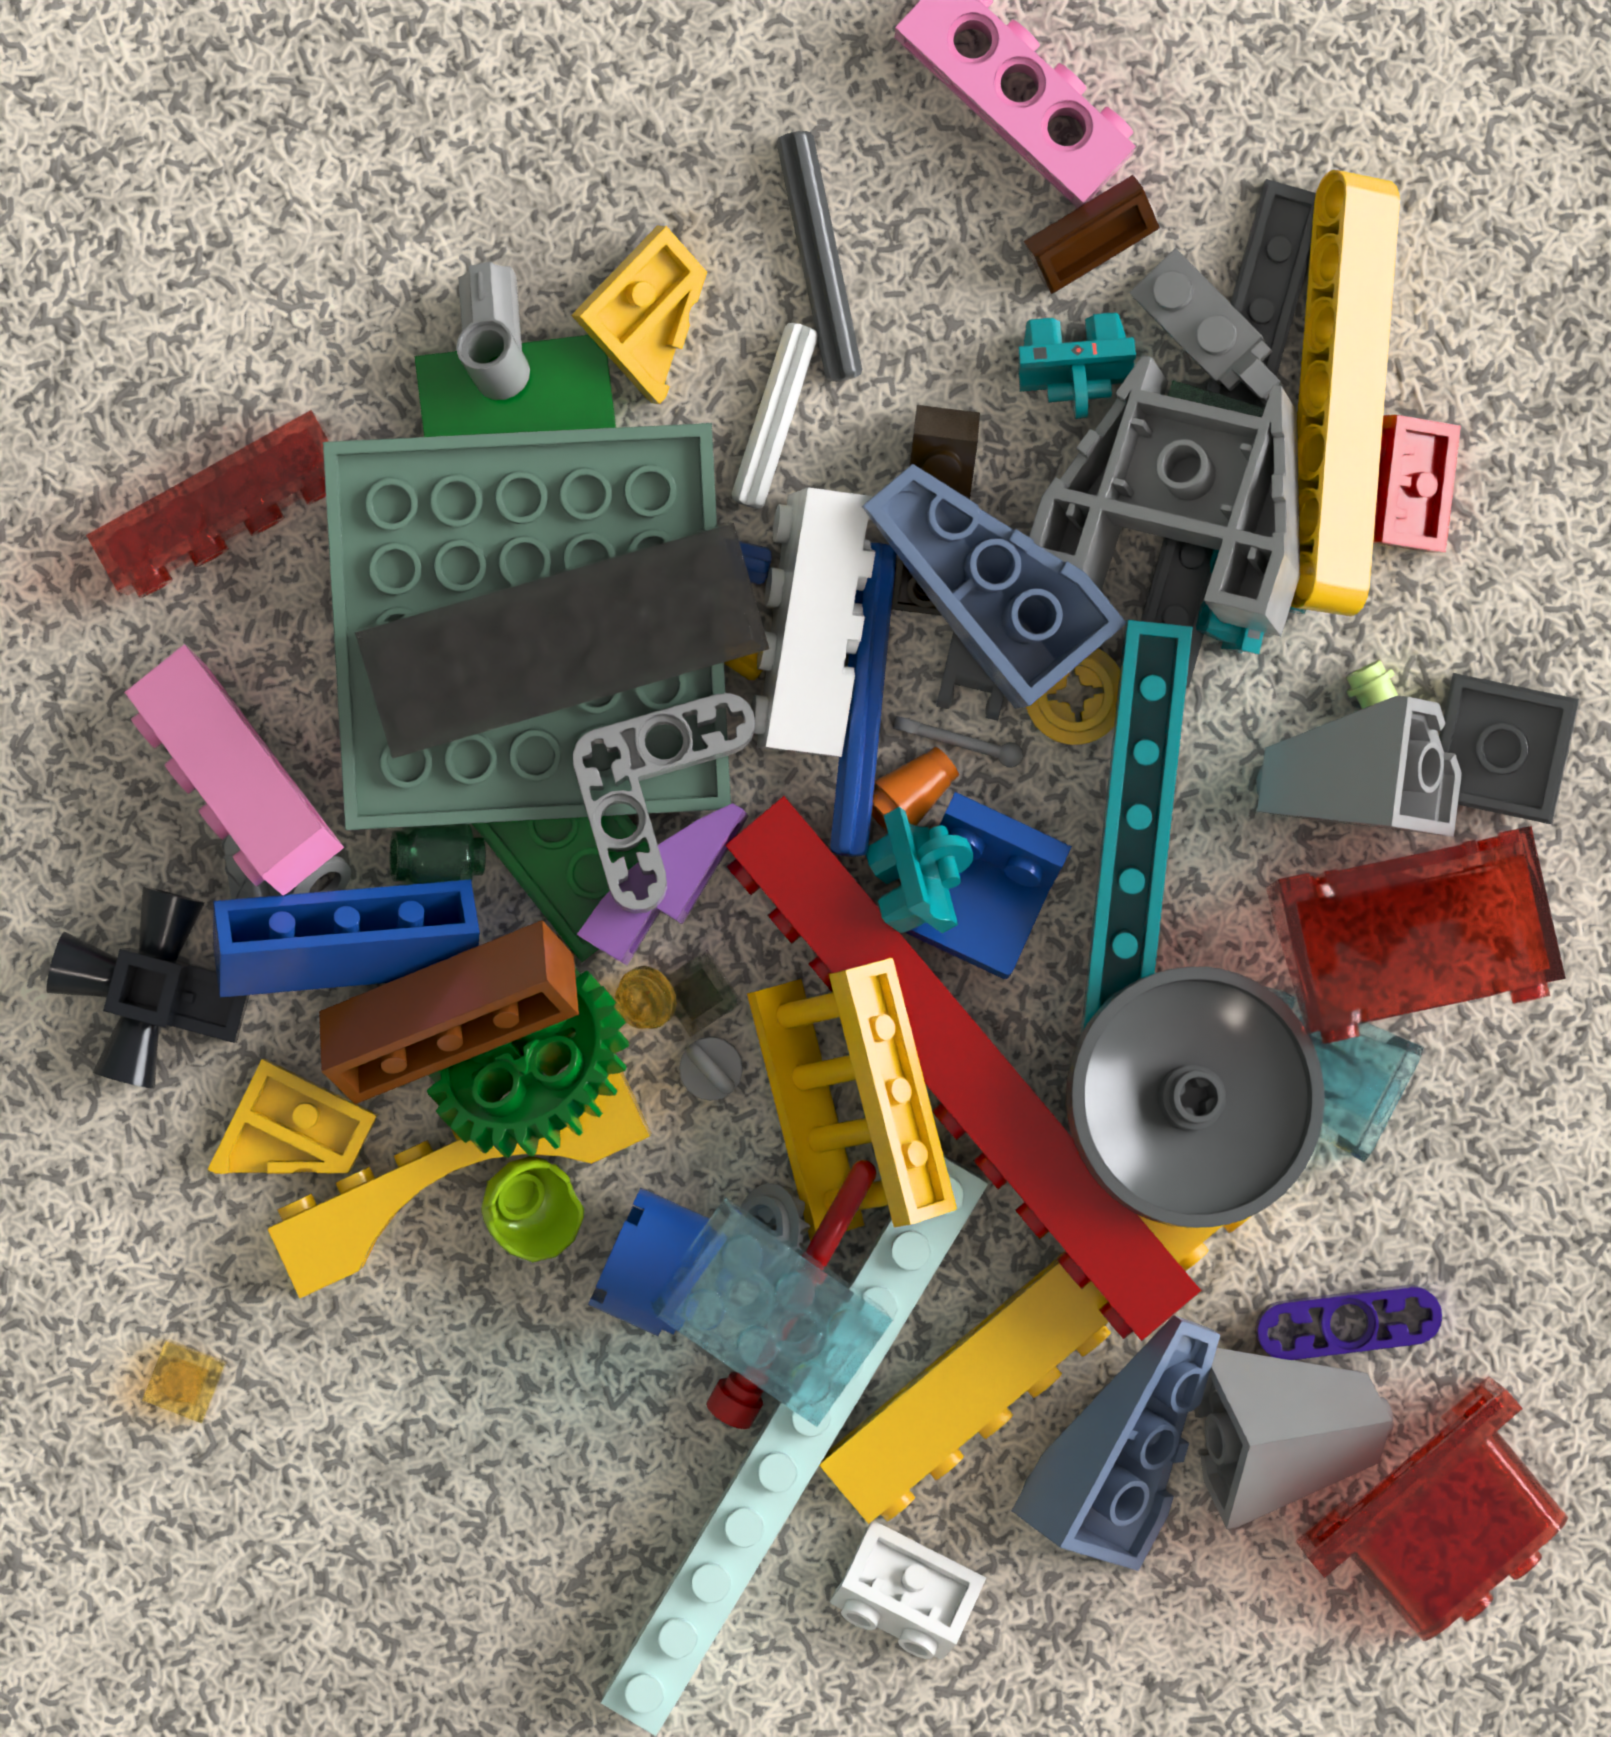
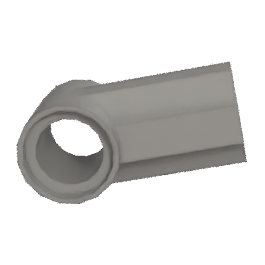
M492 262L471 265L464 275L458 277L462 333L457 340V354L475 386L485 397L492 400H505L518 394L525 387L530 375L528 360L522 352L517 277L510 266H499ZM499 356L494 361L489 362L492 358Z

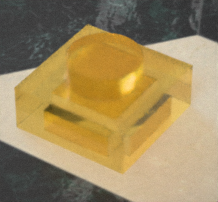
M167 1339L142 1400L196 1422L203 1423L227 1362Z

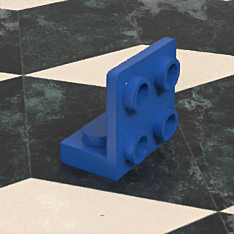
M955 792L939 825L945 826L949 835H959L966 838L971 844L973 851L972 863L966 870L959 873L961 883L954 888H949L958 925L944 933H940L928 923H924L904 933L1002 979H1008L1016 966L1045 899L1059 875L1072 846Z

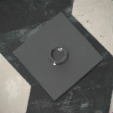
M1453 673L1443 716L1446 724L1440 731L1439 738L1444 752L1456 754L1462 772L1458 805L1553 825L1580 699Z

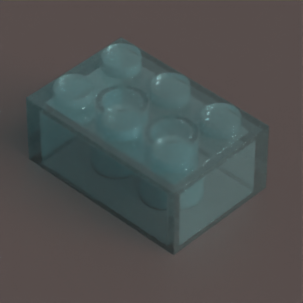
M726 1197L689 1247L668 1281L650 1302L659 1319L816 1427H818L893 1321L880 1304Z

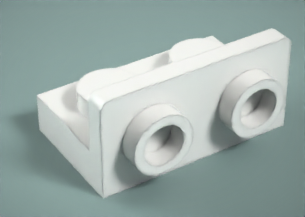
M873 1520L868 1525L845 1576L836 1588L830 1603L842 1609L841 1615L855 1626L867 1630H875L877 1627L899 1638L898 1644L904 1650L917 1657L932 1659L934 1656L938 1659H944L957 1644L986 1577Z

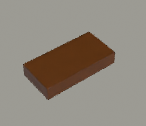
M1131 175L1024 241V244L1042 282L1049 292L1053 294L1157 231L1160 227L1143 187L1135 176Z

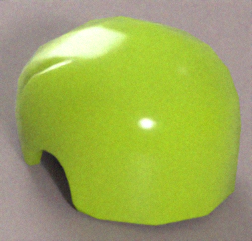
M529 1156L509 1162L487 1181L481 1205L483 1221L490 1235L510 1255L534 1263L556 1258L575 1241L584 1219V1206L579 1201L569 1176L556 1164H550L543 1158Z

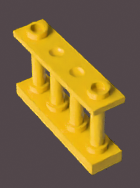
M893 958L829 974L833 992L806 998L802 979L747 993L800 1200L805 1202L803 1215L805 1222L811 1226L808 1230L810 1241L850 1171L845 1150L847 1147L872 1143L881 1180L873 1182L846 1231L865 1225L861 1210L888 1205L893 1227L912 1225L957 1210ZM840 1017L849 1055L822 1061L813 1023ZM856 1080L865 1118L838 1123L829 1085Z

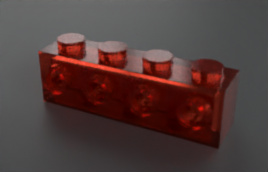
M310 410L86 536L116 590L127 596L136 592L139 598L146 597L171 583L173 579L169 572L192 560L194 566L199 567L229 550L225 541L248 529L251 536H254L278 524L285 518L281 510L304 498L306 504L310 505L325 498L323 442L333 441L319 416Z

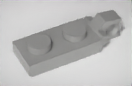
M1176 248L1129 292L1143 309L1219 386L1223 384L1231 392L1242 381L1265 406L1272 384L1282 386L1280 384L1281 381L1262 362L1272 353V350L1266 345L1263 336Z

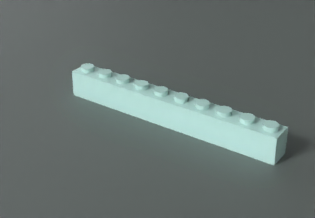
M943 1154L957 1210L912 1225L893 1227L890 1215L606 1687L601 1704L652 1735L657 1736L986 1189L988 1182L985 1178L947 1155Z

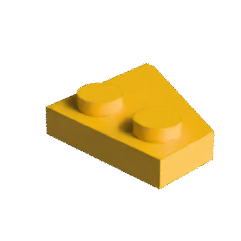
M657 225L571 315L651 403L661 404L667 396L670 386L665 385L669 368L675 350L683 348L690 327L689 312L692 306L698 302L707 271L667 226Z
M264 1058L261 1059L207 1170L215 1174L349 1173L379 1114L354 1104L352 1101Z

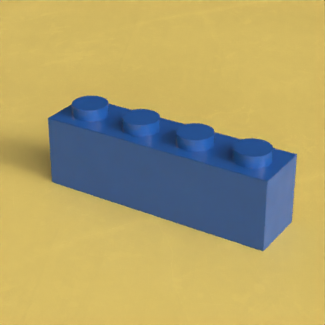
M471 880L213 901V950L220 998L389 983L479 946L480 930Z

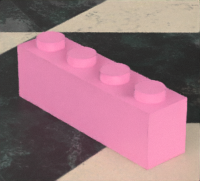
M185 644L125 691V694L139 711V713L131 718L133 724L152 747L157 748L160 744L165 746L173 757L164 764L165 767L188 794L195 789L199 792L206 802L198 810L219 838L223 840L228 835L233 838L241 850L232 857L255 886L260 885L263 881H267L281 895L285 896L344 848L216 676Z

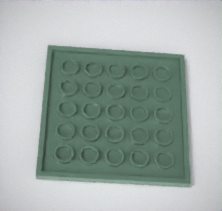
M712 423L323 442L345 830L588 817L573 766L575 745L584 734L594 729L712 695L725 693ZM726 708L716 710V721L714 723L697 728V715L684 717L692 731L694 752L706 749L701 741V735L721 731L725 741L728 740ZM667 724L652 728L645 739V746L648 752L658 759H670L676 756L683 745V738L680 732ZM603 743L592 746V757L583 761L585 768L596 767L602 780L604 790L590 791L593 801L598 800L601 796L611 791L632 790L628 780L616 787L611 765L615 760L621 759L618 751L607 752ZM729 756L639 781L648 814L719 810L731 804ZM614 804L608 807L602 816L637 813L629 805Z

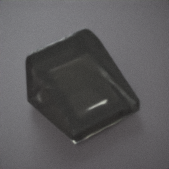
M709 949L655 984L690 1037L743 1003V1000Z

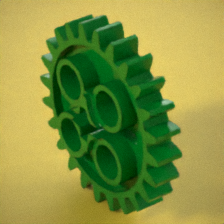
M575 968L579 1015L428 1075L435 1082L427 1089V1093L439 1106L436 1109V1113L463 1142L467 1143L471 1140L485 1154L494 1146L505 1158H510L518 1143L531 1157L535 1156L538 1142L541 1138H545L554 1149L559 1148L561 1141L560 1130L568 1127L573 1133L580 1136L583 1133L579 1117L584 1112L599 1118L603 1114L600 1107L594 1101L598 1095H616L617 1090L607 1077L608 1074H618L626 1071L627 1066L616 1053L629 1047V1041L619 1031L626 1022L614 1007L617 1002L589 971L586 970L580 974ZM568 1065V1067L563 1072L558 1074L562 1068ZM510 1091V1093H509L504 1099H502V1100L500 1101V1099L503 1097V1095H505L506 1093H508V1092Z

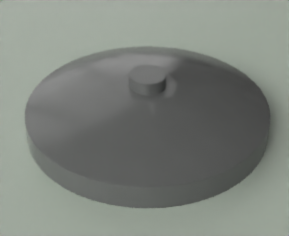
M1182 967L1164 970L1138 979L1119 990L1098 1009L1084 1028L1074 1049L1067 1075L1066 1109L1068 1123L1077 1151L1090 1174L1113 1199L1125 1208L1144 1218L1170 1226L1199 1228L1228 1225L1253 1216L1272 1205L1288 1191L1306 1168L1315 1150L1323 1123L1325 1095L1322 1069L1315 1047L1303 1024L1294 1012L1268 988L1241 974L1220 968Z

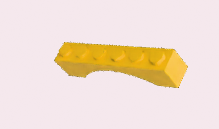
M624 1073L608 1074L607 1079L616 1088L617 1093L615 1096H597L594 1102L603 1113L600 1118L584 1112L579 1117L583 1133L580 1136L573 1133L568 1127L560 1130L561 1141L559 1148L554 1149L545 1138L539 1139L535 1155L562 1156L592 1164L650 1137L652 1133ZM452 1130L455 1141L434 1151L428 1140L412 1146L393 1156L398 1166L397 1168L378 1177H374L371 1168L367 1167L335 1182L340 1194L317 1204L311 1193L277 1209L282 1221L267 1229L299 1299L361 1270L377 1239L397 1212L423 1188L452 1171L486 1159L504 1156L494 1146L485 1154L471 1140L467 1143L463 1142ZM517 1143L511 1156L527 1154Z

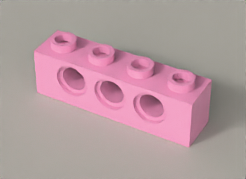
M920 0L895 27L894 38L1074 206L1079 208L1089 202L1132 156L1136 146L1128 139L1133 134L1130 126L1109 107H1105L1101 112L1093 107L1082 96L1086 91L1083 82L1061 63H1058L1054 69L1049 66L1035 52L1040 44L1025 27L1013 19L1005 25L988 9L993 0ZM967 29L979 30L988 38L990 49L979 58L964 57L955 48V37ZM1011 73H1024L1033 79L1037 92L1028 101L1014 102L1008 99L1002 92L1001 81ZM1058 116H1070L1076 119L1082 127L1083 138L1071 146H1062L1055 143L1048 133L1047 126L1050 121Z

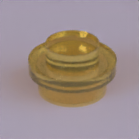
M638 966L627 972L621 978L619 987L615 992L616 1009L623 1016L625 1022L632 1027L639 1029L658 1028L670 1021L675 1014L677 1006L675 991L669 980L660 971L652 967Z

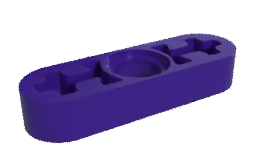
M1404 1285L1278 1301L1268 1305L1260 1313L1255 1330L1259 1344L1270 1356L1287 1360H1298L1425 1343L1432 1339L1439 1331L1442 1323V1309L1436 1297L1426 1289L1415 1285ZM1415 1297L1418 1306L1429 1309V1318L1419 1320V1331L1412 1333L1409 1332L1405 1323L1399 1321L1384 1323L1389 1335L1376 1338L1379 1329V1319L1372 1305L1374 1300L1384 1299L1382 1311L1385 1313L1404 1310L1406 1305L1405 1299ZM1347 1304L1360 1307L1366 1316L1364 1332L1358 1338L1350 1341L1338 1339L1333 1334L1330 1326L1334 1311ZM1321 1307L1319 1329L1326 1342L1324 1345L1313 1346L1315 1335L1312 1332L1293 1336V1346L1289 1348H1282V1344L1277 1338L1268 1337V1328L1278 1325V1315L1288 1313L1290 1320L1296 1324L1311 1323L1313 1320L1308 1312L1309 1309Z

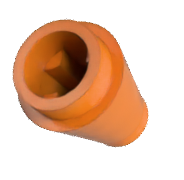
M934 747L928 753L920 755L875 780L872 817L888 833L884 815L901 807L906 811L908 822L917 826L948 789L951 782L959 776L957 768L941 749Z

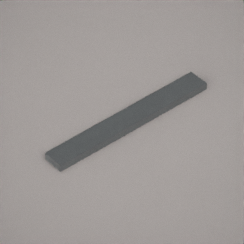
M1266 179L1262 187L1230 304L1265 339V343L1272 350V353L1262 362L1277 377L1310 260L1316 193ZM1209 376L1202 404L1262 418L1265 405L1242 381L1230 392L1223 384L1219 386ZM1164 537L1140 621L1193 627L1186 685L1188 688L1204 636L1203 633L1196 630V623L1200 606L1204 601L1212 575L1210 573V561L1213 549Z

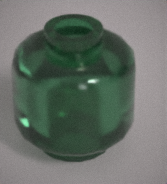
M470 824L402 827L401 831H393L391 835L389 851L391 878L394 882H401L402 885L471 880L472 882L473 876H482L485 871L486 848L484 839L482 837H473Z

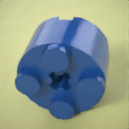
M640 1188L633 1202L634 1206H632L627 1220L623 1224L588 1305L653 1335L659 1336L661 1330L674 1335L693 1289L682 1285L688 1272L700 1277L719 1232L708 1227L710 1218Z

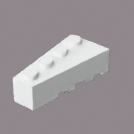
M807 487L789 494L787 505L778 504L773 524V542L782 543L779 569H769L765 588V605L774 607L771 632L762 631L757 654V669L766 670L763 696L754 695L751 704L755 719L754 733L758 734L757 748L827 757H842L855 679L854 668L846 667L845 659L846 654H856L859 642L861 641L865 619L862 604L854 603L856 590L863 591L867 578L872 577L876 553L874 550H871L870 540L865 539L867 522L870 517L862 506L873 496Z

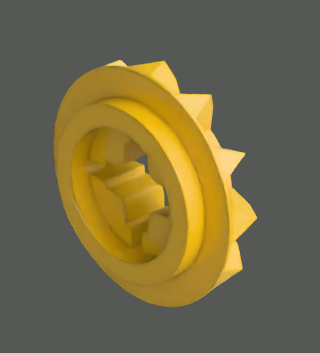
M1099 648L1074 668V674L1078 676L1081 686H1091L1092 689L1102 688L1103 693L1094 694L1093 698L1083 701V711L1080 712L1081 722H1076L1075 713L1071 712L1069 703H1058V700L1048 701L1047 695L1056 694L1058 690L1066 688L1069 673L1033 704L1026 707L1034 726L1055 742L1070 745L1087 744L1102 738L1114 727L1120 668L1107 653Z

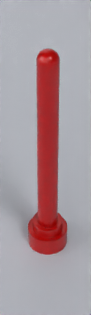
M860 1160L852 1166L739 1371L731 1372L727 1378L719 1379L706 1402L707 1408L725 1424L738 1429H749L763 1407V1400L761 1398L763 1388L760 1384L876 1178V1168L870 1161Z

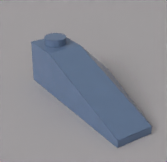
M914 464L906 468L862 506L975 661L1015 709L1028 707L1127 624L1084 571L1068 561H1062L1038 546L1030 537L1017 529L1013 530L981 510L976 503Z
M1173 1315L1040 1456L1033 1471L1027 1477L1023 1490L1011 1511L1060 1548L1139 1571L1169 1515L1174 1496L1166 1491L1173 1463H1180L1185 1460L1189 1442L1183 1439L1181 1435L1188 1412L1193 1411L1201 1404L1220 1334L1211 1328Z

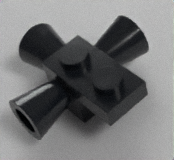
M143 886L139 950L122 948L119 950L118 957L65 931L60 936L49 969L46 986L47 993L107 997L103 1011L120 1016L93 1073L119 1082L154 1089L159 1026L164 1028L173 1026L232 1043L238 1041L250 995L220 998L216 970L177 960L205 902Z

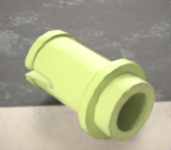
M1377 660L1346 677L1351 686L1346 693L1348 697L1356 696L1362 709L1398 696L1390 680L1395 674L1391 668L1385 670L1381 660Z

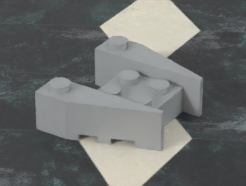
M1142 355L1115 394L1118 398L1095 431L1089 429L1076 449L1079 453L1061 479L1055 477L1042 495L1029 537L1034 540L1035 544L1062 561H1068L1084 571L1100 591L1102 590L1122 527L1219 550L1204 597L1205 603L1220 622L1281 637L1300 578L1297 410L1282 386L1273 384L1262 418L1166 396L1167 378L1152 357Z

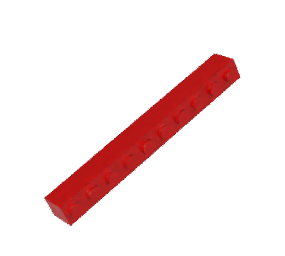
M785 796L780 798L725 845L736 858L726 867L750 895L761 888L776 905V908L768 914V917L791 944L802 936L818 955L808 964L831 992H833L829 974L893 958L924 1082L941 1102L932 1112L956 1140L967 1133L976 1143L982 1153L973 1161L998 1190L1008 1182L1018 1193L1024 1203L1016 1208L1015 1211L1039 1239L1050 1232L1066 1252L1057 1261L1081 1289L1090 1282L1097 1287L1108 1301L1098 1310L1123 1339L1134 1332L1143 1341L1202 1291L1136 1213L1113 1199L1097 1183L1083 1163L1072 1136L905 938L885 923L878 906Z

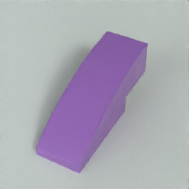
M732 803L696 820L660 843L658 848L667 880V890L661 903L647 913L634 914L618 906L609 891L599 902L577 935L627 966L660 912L680 924L684 923L727 853L728 848L725 845L738 835L749 817L742 808ZM636 863L628 870V880L620 883L619 887L622 892L633 891L636 900H643L648 897V886L656 883L657 879L654 874L643 875L639 863Z

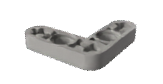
M723 693L594 729L584 734L576 743L573 751L574 771L610 894L615 903L623 910L634 914L647 913L661 903L667 890L665 868L639 781L729 756L743 750L752 740L755 730V719L749 703L740 696ZM720 708H727L731 717L742 716L745 723L736 727V738L725 741L721 731L701 735V741L706 749L693 751L692 731L684 717L697 715V728L714 723L716 721V710ZM667 724L673 726L680 732L683 738L681 750L670 759L655 758L648 752L645 746L648 732L658 725ZM603 743L607 752L618 751L621 759L615 760L611 765L616 787L628 780L632 790L611 791L601 796L598 800L593 801L590 791L604 790L597 768H585L583 761L592 757V746ZM614 804L629 805L636 811L639 817L637 830L625 839L610 837L601 826L603 813ZM645 841L650 852H637V860L643 875L654 874L657 882L648 886L647 898L636 900L633 891L622 892L619 887L620 883L628 880V869L624 856L612 863L608 853L611 851H629Z

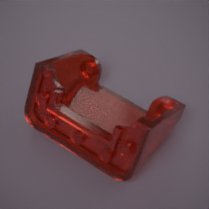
M1532 826L1500 832L1496 837L1477 841V844L1476 840H1471L1443 849L1338 871L1337 869L1324 871L1316 878H1314V875L1310 876L1309 873L1281 878L1266 887L1272 916L1307 1034L1320 1032L1322 1044L1360 1037L1358 1024L1509 992L1512 1004L1549 997L1551 995L1548 984L1566 979Z

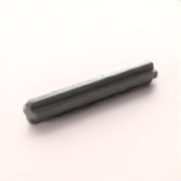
M808 131L787 133L778 137L776 144L813 321L818 335L817 340L824 373L828 381H846L861 375L862 365L814 136Z

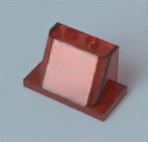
M1488 1376L1441 1416L1442 1420L1447 1424L1443 1429L1354 1505L1349 1507L1343 1500L1298 1538L1296 1543L1324 1578L1350 1557L1422 1641H1427L1440 1634L1459 1617L1464 1622H1467L1480 1614L1494 1599L1490 1591L1508 1575L1513 1580H1517L1534 1568L1542 1558V1554L1538 1550L1563 1528L1568 1521V1516L1498 1432L1503 1425L1523 1408L1506 1388Z

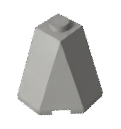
M1394 696L1266 747L1263 765L1258 772L1256 781L1259 796L1257 812L1454 837L1462 772L1456 754L1443 751L1437 730L1441 731L1446 724L1440 704L1407 696Z
M1221 1348L1216 1349L1201 1404L1194 1409L1195 1417H1207L1205 1420V1440L1209 1454L1200 1455L1203 1479L1226 1529L1240 1527L1378 1464L1387 1437L1393 1430L1391 1407L1384 1397L1379 1396L1368 1373Z

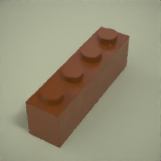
M541 920L319 1011L321 1072L354 1104H358L579 1015L574 954Z

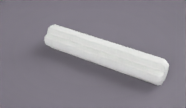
M788 323L784 328L732 490V499L739 504L751 508H762L765 505L817 342V331L798 323Z

